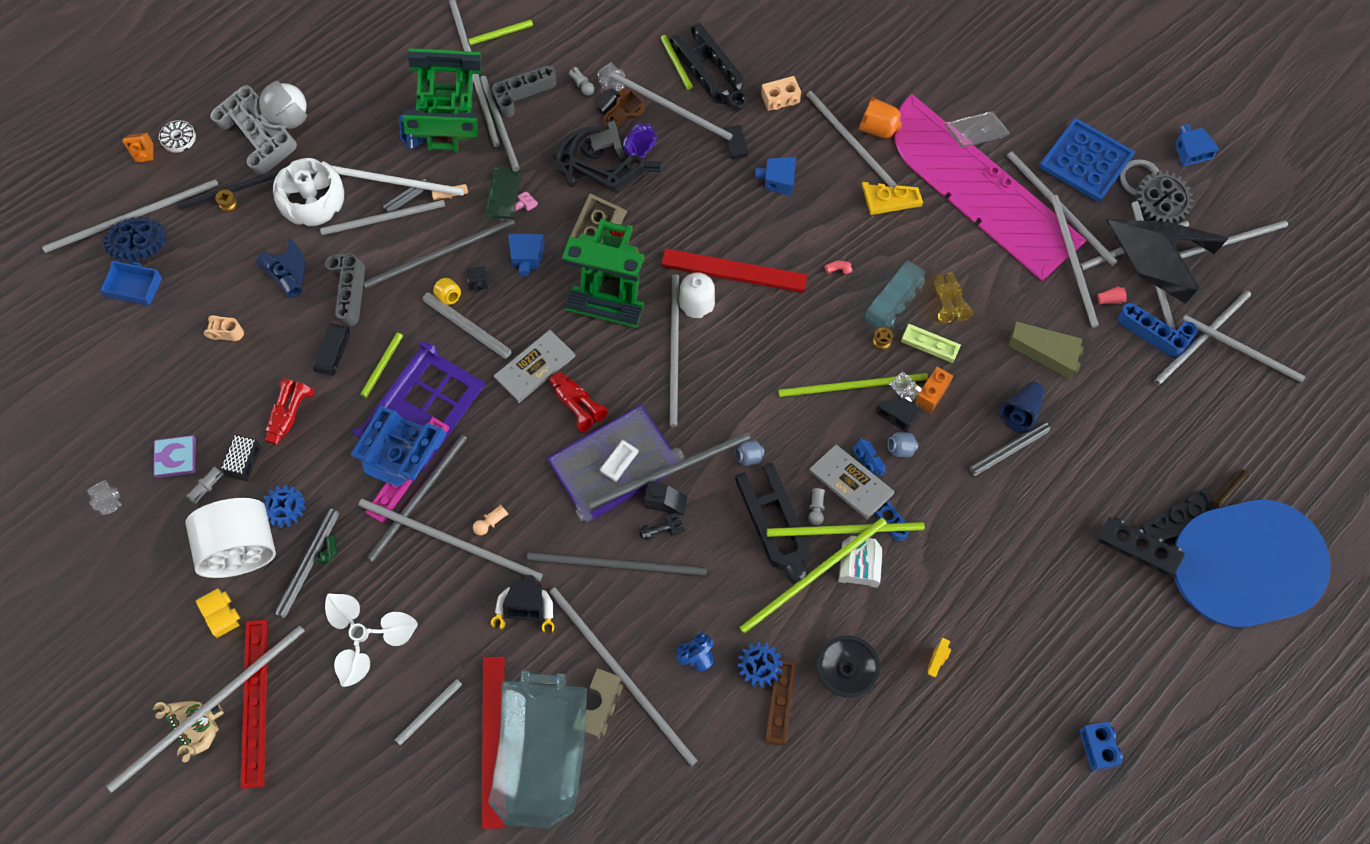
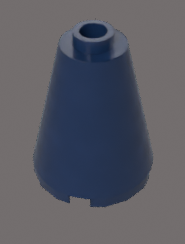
M1030 382L1002 405L999 410V416L1001 419L1003 417L1008 428L1020 433L1034 429L1045 394L1044 387L1040 383Z

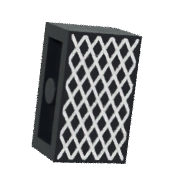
M234 434L220 470L227 477L248 482L262 446L257 439Z

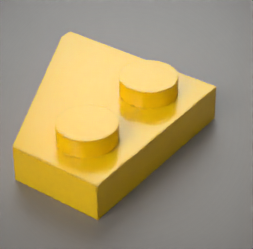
M942 638L936 646L928 665V675L936 678L940 666H943L945 660L948 659L951 649L948 648L949 640Z

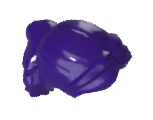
M636 123L633 126L631 132L625 136L622 148L627 157L638 155L644 158L647 151L652 150V147L657 144V136L654 129L651 128L650 124Z

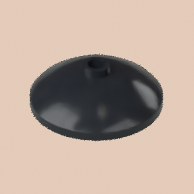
M844 635L836 637L825 644L818 657L817 670L821 682L829 691L840 697L855 698L866 694L876 684L880 673V662L875 650L868 642L859 637ZM848 667L850 672L845 673L843 668Z

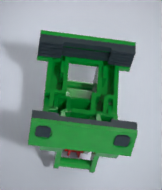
M409 48L408 61L410 71H418L416 110L403 111L404 133L413 134L414 137L427 138L428 151L442 149L458 152V139L469 140V137L477 138L478 134L477 113H472L473 74H481V53ZM435 71L457 72L456 84L436 83ZM432 135L434 138H440V142H432ZM443 138H446L448 142L450 139H453V143H445L441 141Z
M601 218L594 237L581 234L579 239L569 237L562 257L563 264L582 269L581 287L573 285L566 302L567 311L637 328L644 308V302L637 301L640 271L645 257L644 254L638 252V247L628 245L633 229L632 225L624 226ZM604 229H607L606 232H605L604 235H603V242H602V244H599V243H600V240H601V237H602L603 230H604ZM605 275L620 279L619 297L599 292Z

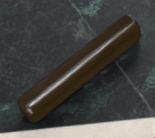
M1240 469L1212 500V505L1222 508L1249 478V472Z

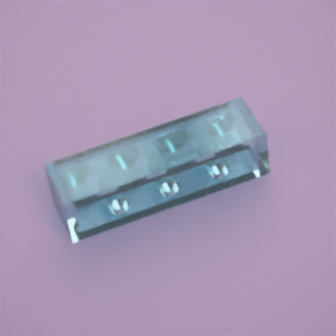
M907 260L867 309L864 320L877 328L890 327L895 320L894 316L897 313L900 314L905 308V302L907 300L910 302L916 293L914 291L917 288L920 289L925 283L924 276L926 271Z

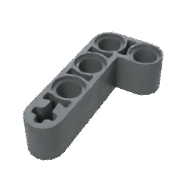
M544 66L495 83L492 86V92L501 116L510 118L515 114L514 101L554 88L557 84L555 69L552 66Z
M352 253L331 255L327 258L325 266L336 277L340 278L335 315L345 325L354 326L357 324L360 315L365 264Z

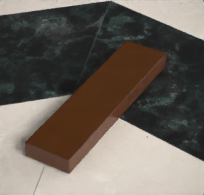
M780 660L783 662V666L778 668L782 670V674H776L778 681L773 680L765 743L786 746L796 662Z

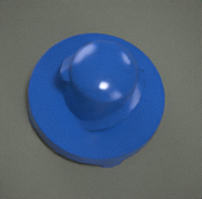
M704 632L698 633L694 640L677 647L678 654L676 655V660L680 665L691 663L690 666L695 667L698 672L709 669L713 664V655L710 649L714 644V640Z

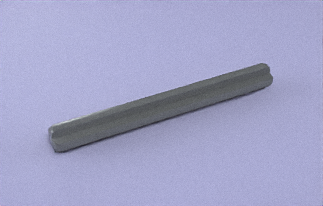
M1047 422L1041 423L1032 431L1029 430L971 465L969 468L970 472L974 476L980 474L1048 433L1051 429Z

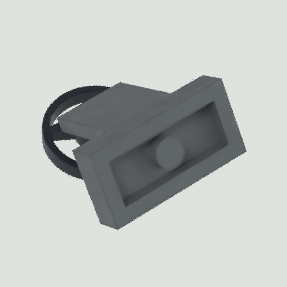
M615 121L608 123L609 130L582 140L580 149L585 156L598 159L602 157L604 148L614 145L619 160L626 158ZM584 142L588 145L589 153L583 148ZM597 150L601 151L600 155L591 154L592 152H596Z

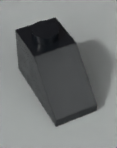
M898 399L879 402L875 413L907 433L918 419L922 408L914 401Z
M654 482L648 483L645 508L684 515L687 501L686 495L669 485Z

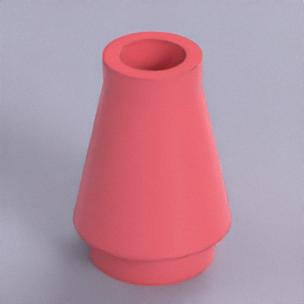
M1117 286L1097 294L1098 304H1122V302H1126L1124 287L1120 288Z

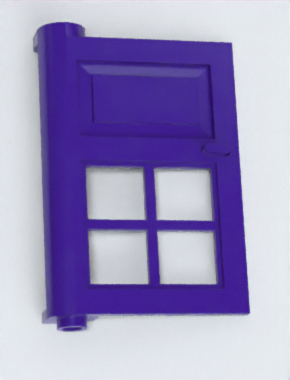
M420 341L419 346L421 348L362 427L360 429L355 428L353 433L360 439L380 406L396 411L405 420L425 426L432 418V416L425 412L438 396L454 406L443 422L449 426V430L441 443L442 445L486 384L440 357L436 352L437 348L431 343L425 344ZM430 364L447 374L436 390L419 381ZM451 377L468 386V389L458 403L440 393ZM415 384L433 393L421 410L404 400ZM438 450L433 451L426 465H424L420 471H423L425 469V467L428 465V463Z

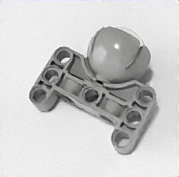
M274 81L267 85L262 91L261 96L250 86H242L211 112V119L221 129H229L236 123L254 145L256 150L248 156L247 165L258 175L266 174L296 149L297 143L286 129L298 127L308 116L306 114V100L302 92L291 84L280 83L279 81Z

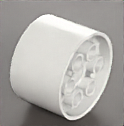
M233 498L217 501L195 510L186 519L185 523L196 573L200 576L224 578L241 575L265 566L276 555L264 503L259 500Z

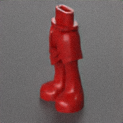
M558 372L549 379L557 397L576 415V426L581 433L588 431L592 427L593 419L596 422H600L607 416L608 409L604 405L597 404L591 400L586 390L571 380L569 376H564L561 372ZM583 403V405L589 410L590 414L587 413L579 404Z
M283 378L280 380L279 387L281 390L277 403L273 404L265 430L267 434L264 441L279 445L280 440L284 439L296 419V411L301 400L313 396L315 391L311 387L300 382L295 383L290 379ZM293 393L288 408L286 410L285 405L287 403V400L290 394Z

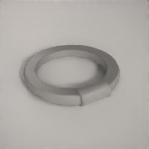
M1140 159L1130 161L1119 176L1122 187L1128 193L1135 195L1138 191L1127 183L1125 179L1126 171L1134 166H1143L1149 169L1151 173H1157L1159 169L1154 163Z

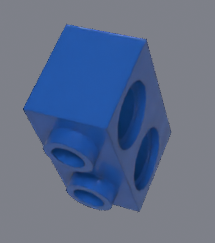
M1109 721L1087 725L1079 730L1092 772L1116 768L1122 764L1123 755L1120 748H1117L1115 741L1116 732L1111 727ZM1096 731L1103 735V741L1096 737ZM1102 752L1109 755V762L1103 759Z

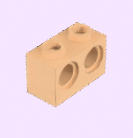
M792 76L762 84L761 97L768 111L777 110L781 107L799 103L801 90L795 77Z

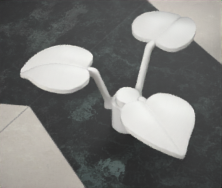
M328 594L325 602L328 621L338 629H344L350 623L349 636L355 640V652L350 649L344 650L335 659L334 668L341 686L347 687L356 684L368 673L370 659L368 655L359 653V642L365 641L369 633H384L383 638L386 643L392 646H400L411 638L418 626L417 621L408 614L391 612L381 619L383 629H367L362 624H355L353 621L360 613V605L354 597L344 594Z

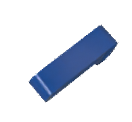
M1133 303L1124 305L1117 317L1118 322L1122 326L1174 358L1178 357L1185 350L1197 333V327L1192 322H1184L1176 331Z

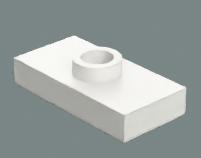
M622 440L601 467L600 472L614 482H617L638 454V449Z

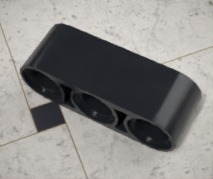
M332 323L328 325L314 360V372L330 376L336 374L350 337L349 327Z

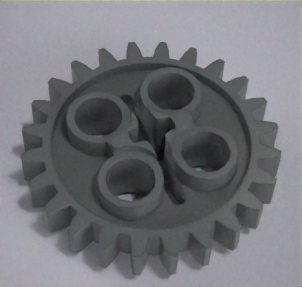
M1159 170L1157 173L1152 172L1150 175H1146L1140 181L1139 186L1136 188L1138 192L1134 195L1138 198L1136 201L1139 202L1140 209L1144 211L1142 216L1147 214V221L1152 218L1153 221L1176 224L1179 221L1182 222L1190 214L1189 211L1193 208L1191 204L1194 202V200L1189 199L1193 196V193H1188L1191 187H1185L1187 181L1181 182V176L1175 178V173L1170 176L1167 170L1164 174ZM1175 190L1174 193L1164 199L1159 205L1153 207L1155 203L1164 198L1169 192Z

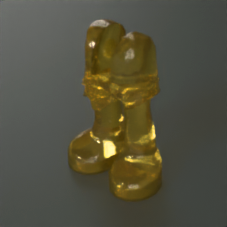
M948 272L946 275L947 284H945L943 275L936 274L934 285L943 305L938 314L940 323H949L956 316L959 321L970 319L973 316L972 308L964 301L962 297L963 291L955 275L952 272ZM952 298L954 299V302H955V305H956V309H955V307H954L953 304H952V301H951Z

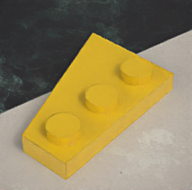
M862 182V189L870 215L920 207L923 204L918 187L898 185L896 187H888L885 184L869 185V182Z

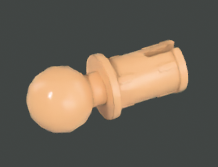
M501 504L488 515L485 514L484 517L486 519L484 521L478 520L473 524L475 534H486L490 525L494 528L498 521L508 515Z

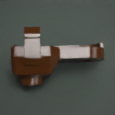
M623 88L618 92L620 97L617 98V104L604 116V123L608 128V123L612 122L613 118L618 128L628 118L639 117L645 112V103L631 88H628L626 91Z

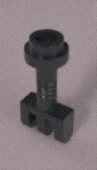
M679 514L667 515L665 517L666 523L648 528L647 525H643L639 529L641 539L649 541L651 540V535L668 530L671 536L685 532L684 527L676 528L682 525L681 520H676L679 518Z

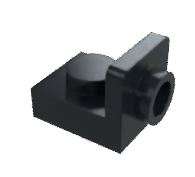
M485 266L467 269V283L470 291L478 292L488 289Z

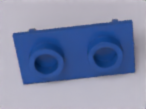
M861 438L852 448L856 457L875 476L878 474L883 475L886 473V466L880 457L874 458L877 453L871 442Z

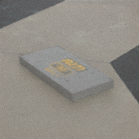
M549 330L494 375V379L520 403L575 357V353Z
M838 445L830 449L809 469L812 475L866 519L872 516L894 495V490Z

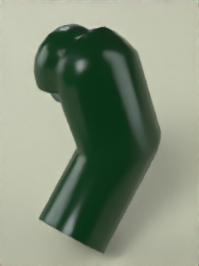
M335 536L325 537L326 549L316 555V560L321 564L329 563L337 554Z

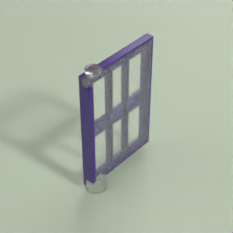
M642 404L547 458L577 507L576 515L580 521L585 520L586 523L647 489L648 484L592 509L589 508L588 501L685 459L678 447L673 450L670 448ZM624 440L638 449L639 452L617 482H614L602 474L600 469L620 442ZM665 477L654 481V483H657L658 481L664 479Z

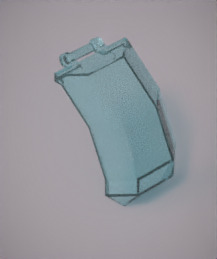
M522 671L521 682L503 681L501 686L500 741L493 786L488 803L505 825L548 829L575 810L585 741L587 688L566 686L565 674L555 676L530 674V671ZM530 682H534V683H546V684H557V686H553V685H541V684H530Z

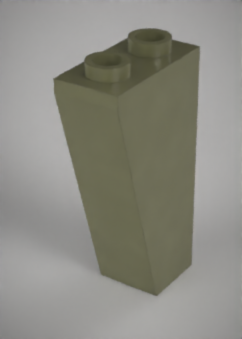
M1017 321L1012 329L1008 345L1068 379H1071L1074 373H1078L1081 364L1078 362V358L1082 356L1084 347L1081 346L1082 338Z

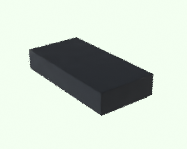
M741 125L725 127V131L733 134L730 141L726 139L731 159L748 157V149Z

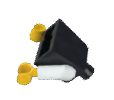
M533 575L524 576L523 581H513L511 587H508L498 596L495 609L497 615L491 620L493 627H495L496 621L500 620V629L504 628L505 621L502 619V616L508 619L540 622L545 618V622L542 625L543 632L545 633L544 627L546 625H551L553 633L554 624L551 622V618H553V602L547 591L542 590V584L535 582L536 578Z

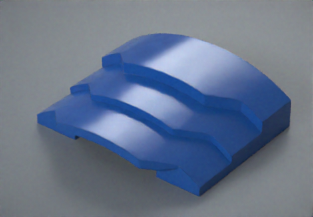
M380 406L352 451L351 456L362 461L366 475L398 487L408 480L414 481L433 451L438 450L447 433L442 428L429 423L422 426L405 420L396 411Z

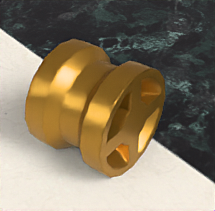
M224 189L216 194V202L222 211L232 212L236 209L237 201L230 190Z
M886 327L878 328L874 333L873 346L878 350L888 349L893 338L892 331Z

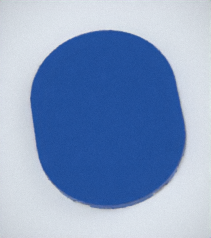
M1253 500L1205 512L1191 520L1179 533L1175 541V545L1183 550L1182 552L1186 553L1174 576L1180 593L1187 603L1192 605L1201 616L1227 627H1252L1298 615L1318 602L1329 582L1330 557L1322 535L1305 515L1281 502Z

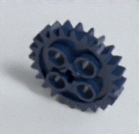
M140 216L138 220L132 217L131 221L124 219V223L117 222L118 226H111L112 230H107L108 235H104L105 240H103L106 252L109 253L110 257L113 256L115 260L120 258L121 262L127 259L130 263L132 259L138 262L139 258L146 260V256L153 257V252L159 253L158 248H164L163 244L166 243L165 239L167 237L160 222L156 223L155 219L150 221L149 217L142 220Z

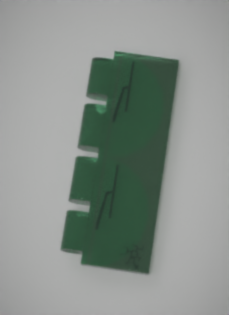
M508 167L494 168L485 213L487 216L514 219L522 168L518 171H513L512 168Z

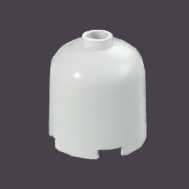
M703 273L687 275L680 285L679 307L685 312V315L692 318H702L703 315L712 312L715 306V286L712 279Z

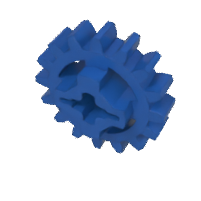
M284 485L283 489L276 486L275 492L269 490L271 495L264 496L263 498L266 502L263 503L270 524L273 527L278 524L280 528H283L284 524L291 527L292 521L297 524L296 518L303 517L301 511L306 510V507L303 505L306 501L302 497L301 492L297 491L293 486L289 489L287 485Z
M757 642V647L749 644L750 650L743 649L745 656H739V661L742 662L738 664V669L742 670L740 676H746V684L752 681V687L754 688L757 683L760 684L761 688L764 687V683L772 686L771 680L778 681L776 674H782V670L778 668L783 666V662L779 660L781 658L780 653L775 654L776 648L772 647L769 649L768 643L764 647H761L760 642ZM768 655L771 656L774 664L768 661ZM763 660L764 666L758 669L757 664L759 665ZM747 666L753 669L752 675L748 672Z

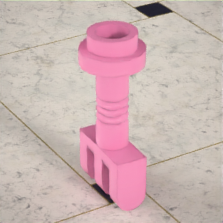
M524 192L517 196L519 202L508 208L502 206L497 211V214L502 221L510 219V214L523 207L529 211L536 207L538 202L528 192Z

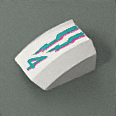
M850 536L849 538L844 540L842 542V548L849 542H851L853 539H855L857 536ZM868 538L840 560L838 582L869 585L870 587L878 588L881 579L882 547L876 539Z

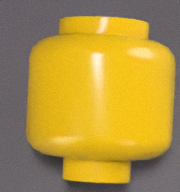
M450 278L440 279L436 282L433 289L434 295L447 305L458 301L461 295L460 287Z

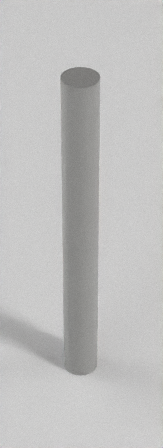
M456 679L395 741L399 745L403 744L462 686L461 682Z

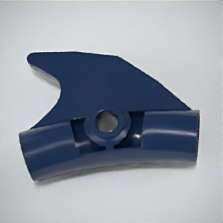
M292 239L288 240L287 253L274 255L263 252L258 256L256 265L267 272L279 284L288 298H295L302 293L306 261Z

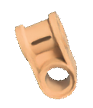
M214 315L209 316L208 328L204 331L206 337L214 340L238 341L244 335V330L235 318Z

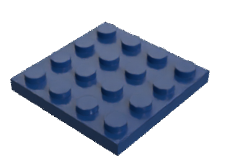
M1074 118L1040 163L1039 168L1100 203L1136 152Z

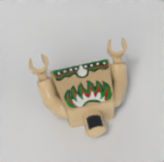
M196 701L170 703L166 706L165 703L158 702L154 705L153 710H162V712L156 713L155 717L157 719L163 718L165 713L169 714L166 717L174 730L204 704ZM219 704L178 737L182 746L179 747L177 756L182 753L186 754L182 757L183 762L189 761L191 755L199 754L210 747L216 736L215 733L219 730L214 720L224 714Z

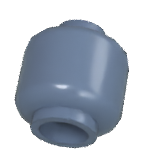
M896 432L888 439V450L895 457L909 458L918 449V442L911 433Z
M747 440L737 445L734 449V456L736 461L742 466L756 465L761 462L762 456H764V448L756 440Z

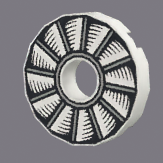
M185 121L170 122L159 133L160 143L170 152L184 151L183 149L190 148L196 138L193 127ZM176 135H181L180 138L174 139Z

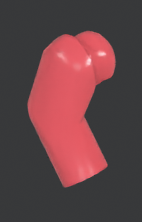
M837 260L824 266L827 274L838 269H842L844 274L852 272L851 263L848 261Z

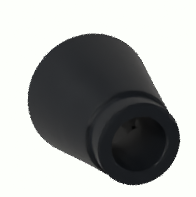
M612 88L606 90L596 109L604 115L617 104V98L620 97L618 92Z

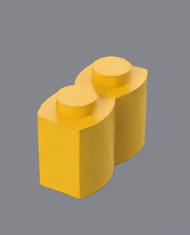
M219 588L196 600L208 627L216 638L240 626L237 621L240 619L239 614L235 608L231 609L228 604L231 602L230 597L226 591L222 593Z

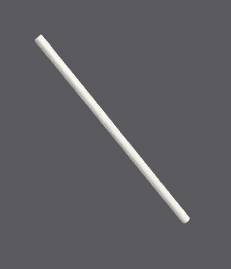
M332 166L341 175L461 196L464 194L463 188Z

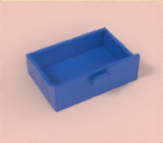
M111 261V268L100 291L108 298L150 306L162 277L156 269L142 267L140 263L131 262V264Z

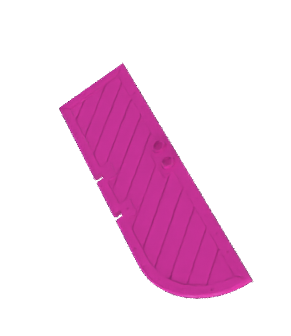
M913 94L904 101L899 109L902 125L899 132H894V140L902 159L914 172L943 197L949 194L951 197H949L948 201L971 221H981L978 227L1041 281L1069 258L1057 216L1053 211ZM1067 224L1076 251L1086 242V239Z

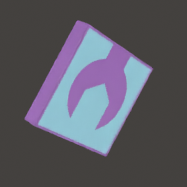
M194 435L154 440L155 478L195 473L196 438Z

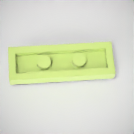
M908 324L901 340L902 343L951 363L954 362L961 346L956 342Z

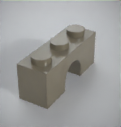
M597 668L590 685V692L600 696L602 703L595 710L581 708L574 726L575 732L599 740L601 735H605L608 727L606 720L608 715L612 716L616 704L613 703L616 696H620L623 689L620 676Z

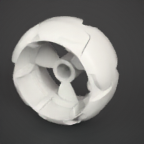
M313 158L295 160L288 167L280 170L273 183L274 200L279 211L294 224L301 225L304 223L307 226L323 224L329 221L336 211L339 212L343 205L344 188L340 176L325 161L320 163ZM330 186L324 196L320 197L319 200L315 198L317 190ZM300 192L301 196L307 199L305 205L291 203L288 199L290 193Z

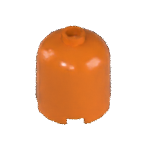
M871 97L858 130L880 138H890L895 131L899 132L901 128L900 111L888 103Z

